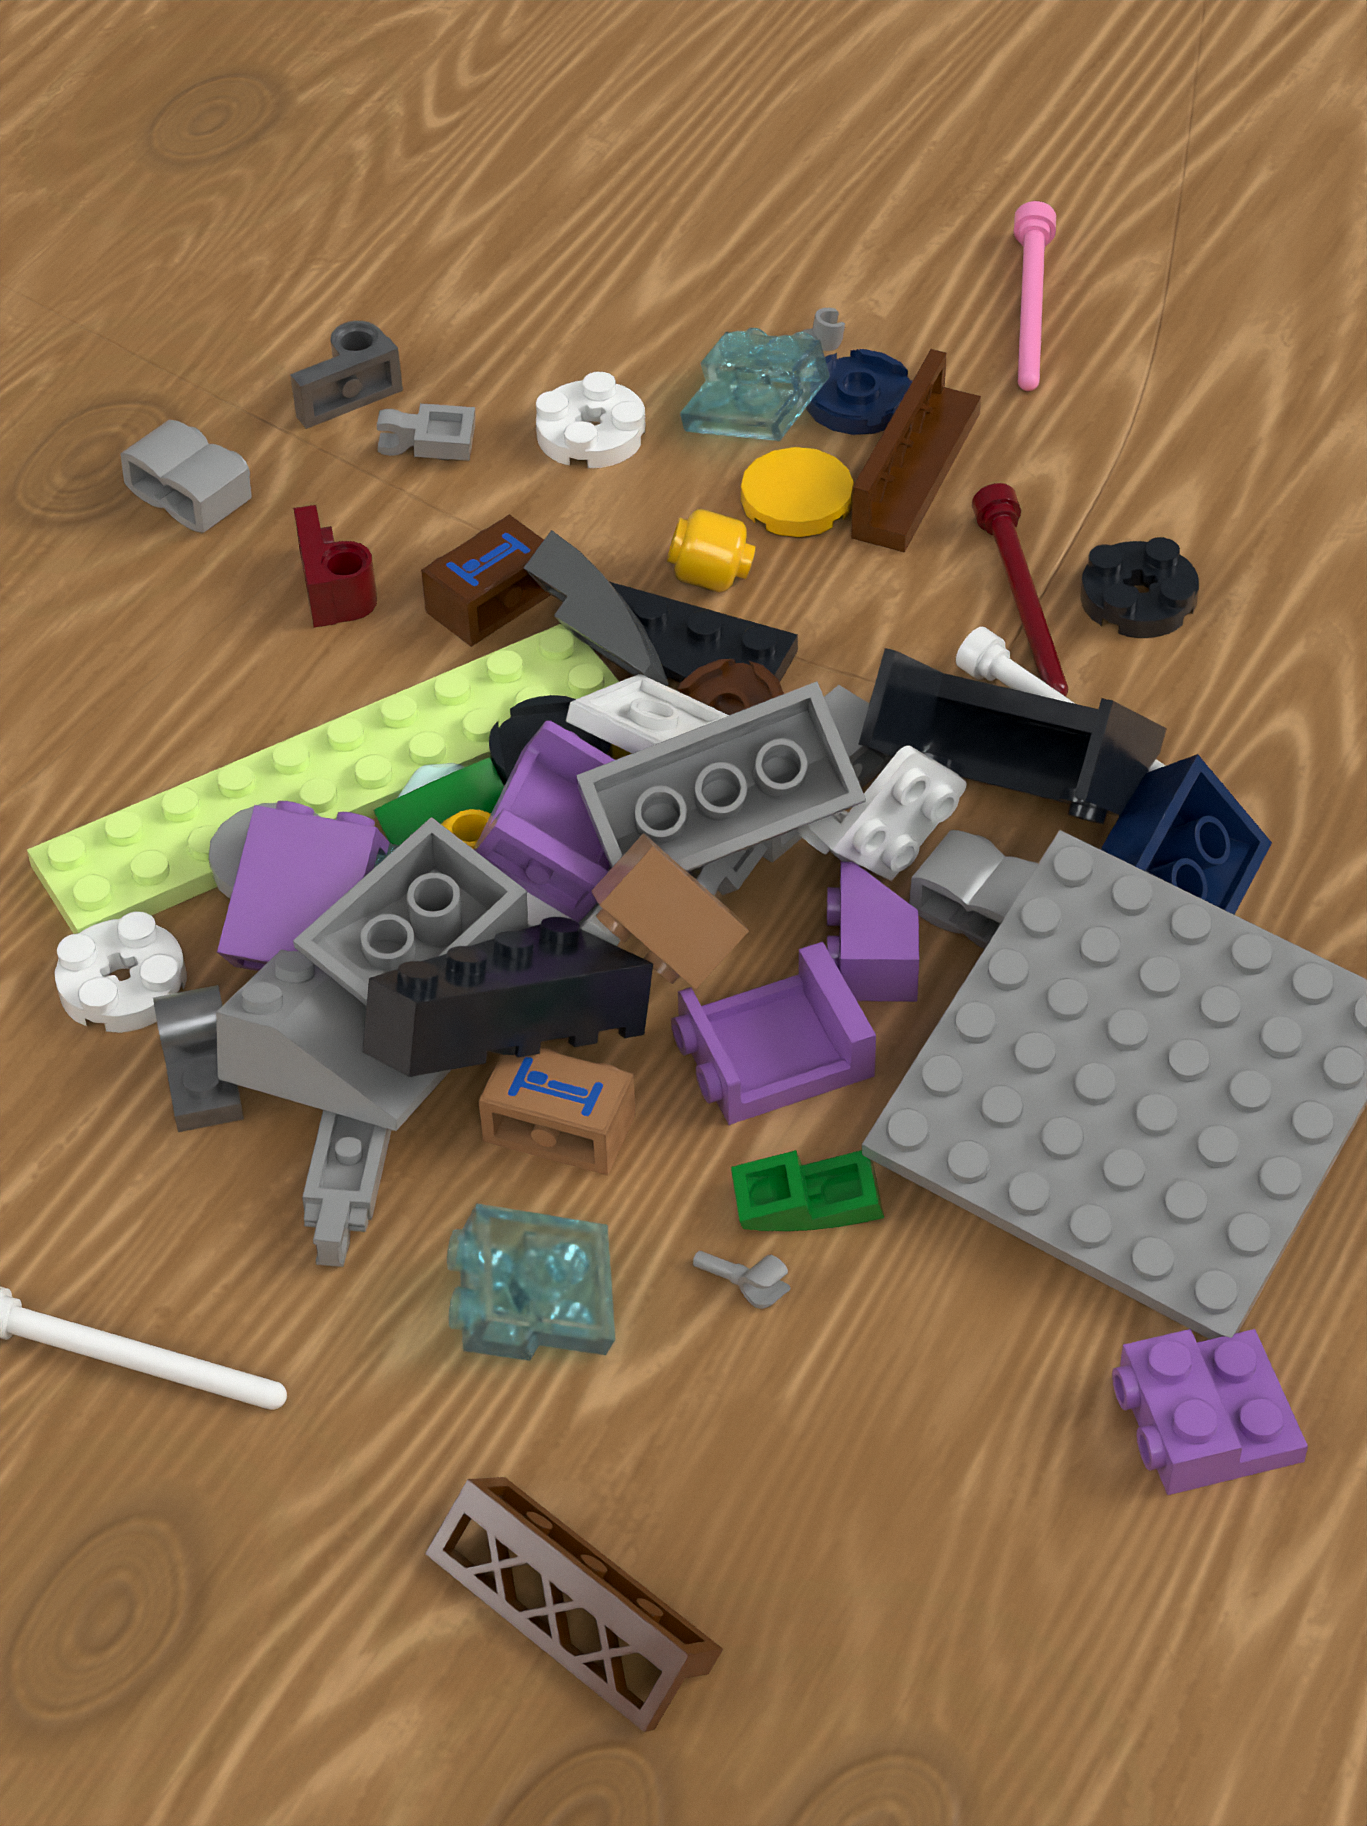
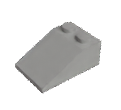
M431 817L295 938L293 944L294 948L367 1005L370 977L396 970L404 962L424 961L447 954V951L452 947L472 946L494 939L495 935L500 932L519 931L528 928L527 890Z
M281 949L216 1012L219 1080L395 1131L399 1129L451 1070L408 1077L363 1053L366 1005L299 951Z

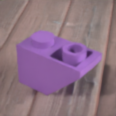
M841 862L840 888L827 887V926H840V936H827L828 952L856 1001L917 1002L919 975L918 910L856 863Z

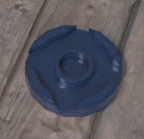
M856 349L850 350V357L837 359V353L831 354L813 365L804 380L806 410L816 422L832 431L851 435L875 434L886 429L912 380L908 378V370L900 361L882 352Z

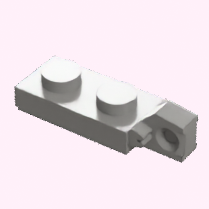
M323 1110L302 1196L304 1226L316 1228L313 1238V1244L317 1248L316 1265L344 1267L350 1244V1232H366L368 1220H372L392 1130Z

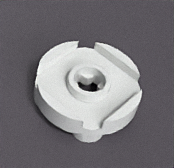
M590 373L583 380L571 382L553 391L545 392L539 395L536 400L538 444L547 456L558 463L570 466V457L577 460H587L588 468H604L625 461L634 455L641 446V435L643 432L645 433L646 426L644 404L633 391L623 385L616 384L614 376L609 373ZM590 422H599L600 424L594 426Z
M131 912L124 915L121 919H113L95 924L78 934H71L65 937L57 948L59 959L55 969V981L61 1004L73 1020L87 1026L85 1021L87 1019L95 1023H104L107 1032L122 1033L147 1027L157 1022L153 997L177 993L182 986L184 989L186 984L187 972L182 949L178 941L169 931L157 926L155 919L145 912ZM119 969L130 970V978L119 981L115 975H108Z

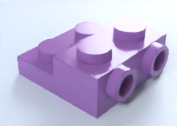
M1187 1329L1123 1345L1120 1367H1116L1112 1371L1115 1394L1123 1410L1132 1409L1139 1425L1137 1429V1443L1143 1463L1149 1471L1157 1469L1167 1495L1305 1462L1308 1445L1255 1329L1235 1333L1232 1338L1223 1336L1202 1342H1196L1192 1330Z

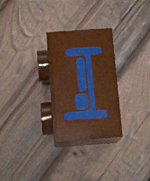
M510 514L487 529L480 531L476 536L421 569L426 613L472 647L551 596L524 569L544 539Z

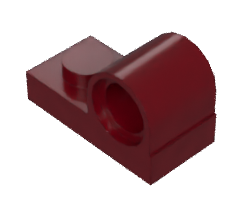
M316 505L293 508L313 627L354 621L369 615L377 605L373 559L369 549L363 544L354 541L334 542L332 527L320 528Z

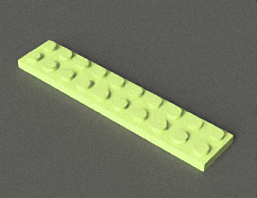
M558 624L29 848L27 852L30 864L73 934H78L104 921L121 919L124 915L131 912H145L152 916L217 887L209 864L210 841L220 825L240 810L262 803L290 801L308 806L316 814L324 818L336 820L338 812H351L374 819L376 815L373 810L396 799L414 772L421 766L455 763L467 767L489 758V735L491 729L497 721L498 727H500L504 721L511 717L510 708L530 698L548 695H560L578 699L618 683L619 680L589 645L573 636L562 624Z

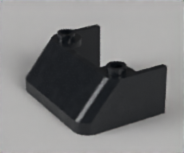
M885 648L858 745L891 758L901 748L911 746L957 773L961 778L1070 804L1067 815L1104 825L1107 814L1120 816L1159 756L1167 728L1113 700L1101 698L1099 708H1091L945 674L896 650Z

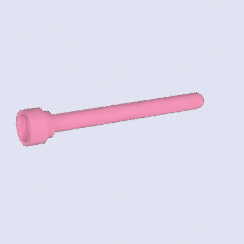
M1031 201L1021 205L1014 216V236L1024 247L1018 360V385L1024 391H1033L1038 387L1040 381L1044 251L1056 234V213L1050 205L1040 201Z

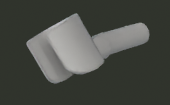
M819 309L814 317L813 328L769 342L770 352L772 355L810 345H814L820 350L833 351L842 342L845 323H837L839 312L836 309Z
M698 1251L694 1256V1267L739 1285L744 1297L755 1308H767L791 1290L787 1283L780 1280L788 1273L786 1265L773 1255H767L751 1269L703 1251Z

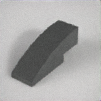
M551 530L524 569L544 591L563 602L554 616L573 636L633 676L641 674L668 686L669 684L659 656L643 625L606 577L577 548Z

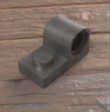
M351 321L336 327L331 333L330 339L333 358L290 374L296 417L306 429L403 391L398 347L373 323Z
M219 986L153 997L178 1132L243 1120L238 1085L218 1079L216 1012L222 1007Z

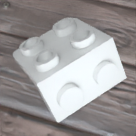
M905 746L895 754L864 793L866 802L854 806L849 812L844 810L798 828L797 832L820 852L827 854L830 850L841 861L854 862L858 866L861 865L892 881L900 871H903L914 862L919 853L920 846L935 827L952 815L958 806L960 796L966 789L967 783L957 773L915 748Z

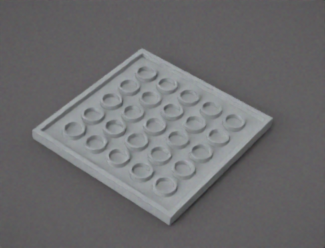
M1059 830L862 1143V1155L1208 1339L1223 1336L1232 1338L1235 1333L1240 1331L1367 1105V979Z

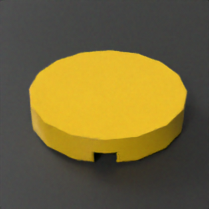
M801 447L773 450L755 459L744 471L741 483V503L746 516L754 523L755 518L765 523L766 530L769 532L791 537L821 534L833 528V521L839 519L842 515L844 520L850 513L854 482L849 469L835 456L817 449Z

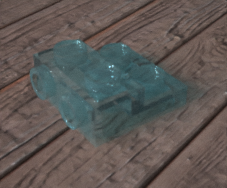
M749 328L745 332H725L700 363L705 383L680 412L684 429L687 432L780 441L830 377L821 341L815 340L805 332H796L792 336H768L758 328Z
M476 1203L463 1229H455L453 1231L447 1250L448 1270L460 1272L461 1287L457 1286L451 1297L448 1321L451 1329L462 1330L463 1351L528 1361L531 1360L539 1345L607 1355L615 1342L608 1225Z

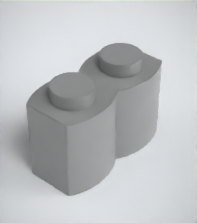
M166 421L120 453L125 485L148 504L165 508L174 519L193 531L206 532L252 498L250 470L242 456L219 445L209 444L206 437L197 428L189 427L179 421Z
M950 830L912 876L909 904L916 908L918 915L929 923L950 932L963 933L976 945L985 949L1038 863L1017 857L1005 856L992 842L982 836L959 830Z

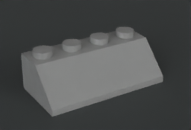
M817 681L576 775L578 790L611 868L643 833L689 872L866 802L864 793Z

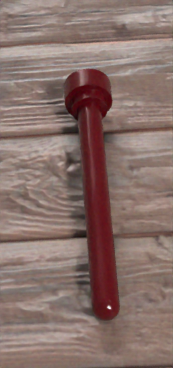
M1004 483L987 485L981 488L972 499V508L976 521L981 529L994 536L1040 679L1066 697L1068 685L1015 529L1021 516V507L1016 492L1011 486Z

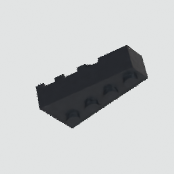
M548 917L543 919L539 925L519 931L500 932L495 935L494 939L472 946L452 947L447 951V954L424 961L404 962L396 970L370 977L362 1052L404 1075L412 1077L485 1064L487 1051L502 1055H515L517 1058L540 1054L542 1041L569 1038L568 1043L575 1048L597 1044L599 1031L618 1029V1034L624 1039L645 1035L653 963L580 929V924L575 920L565 917Z

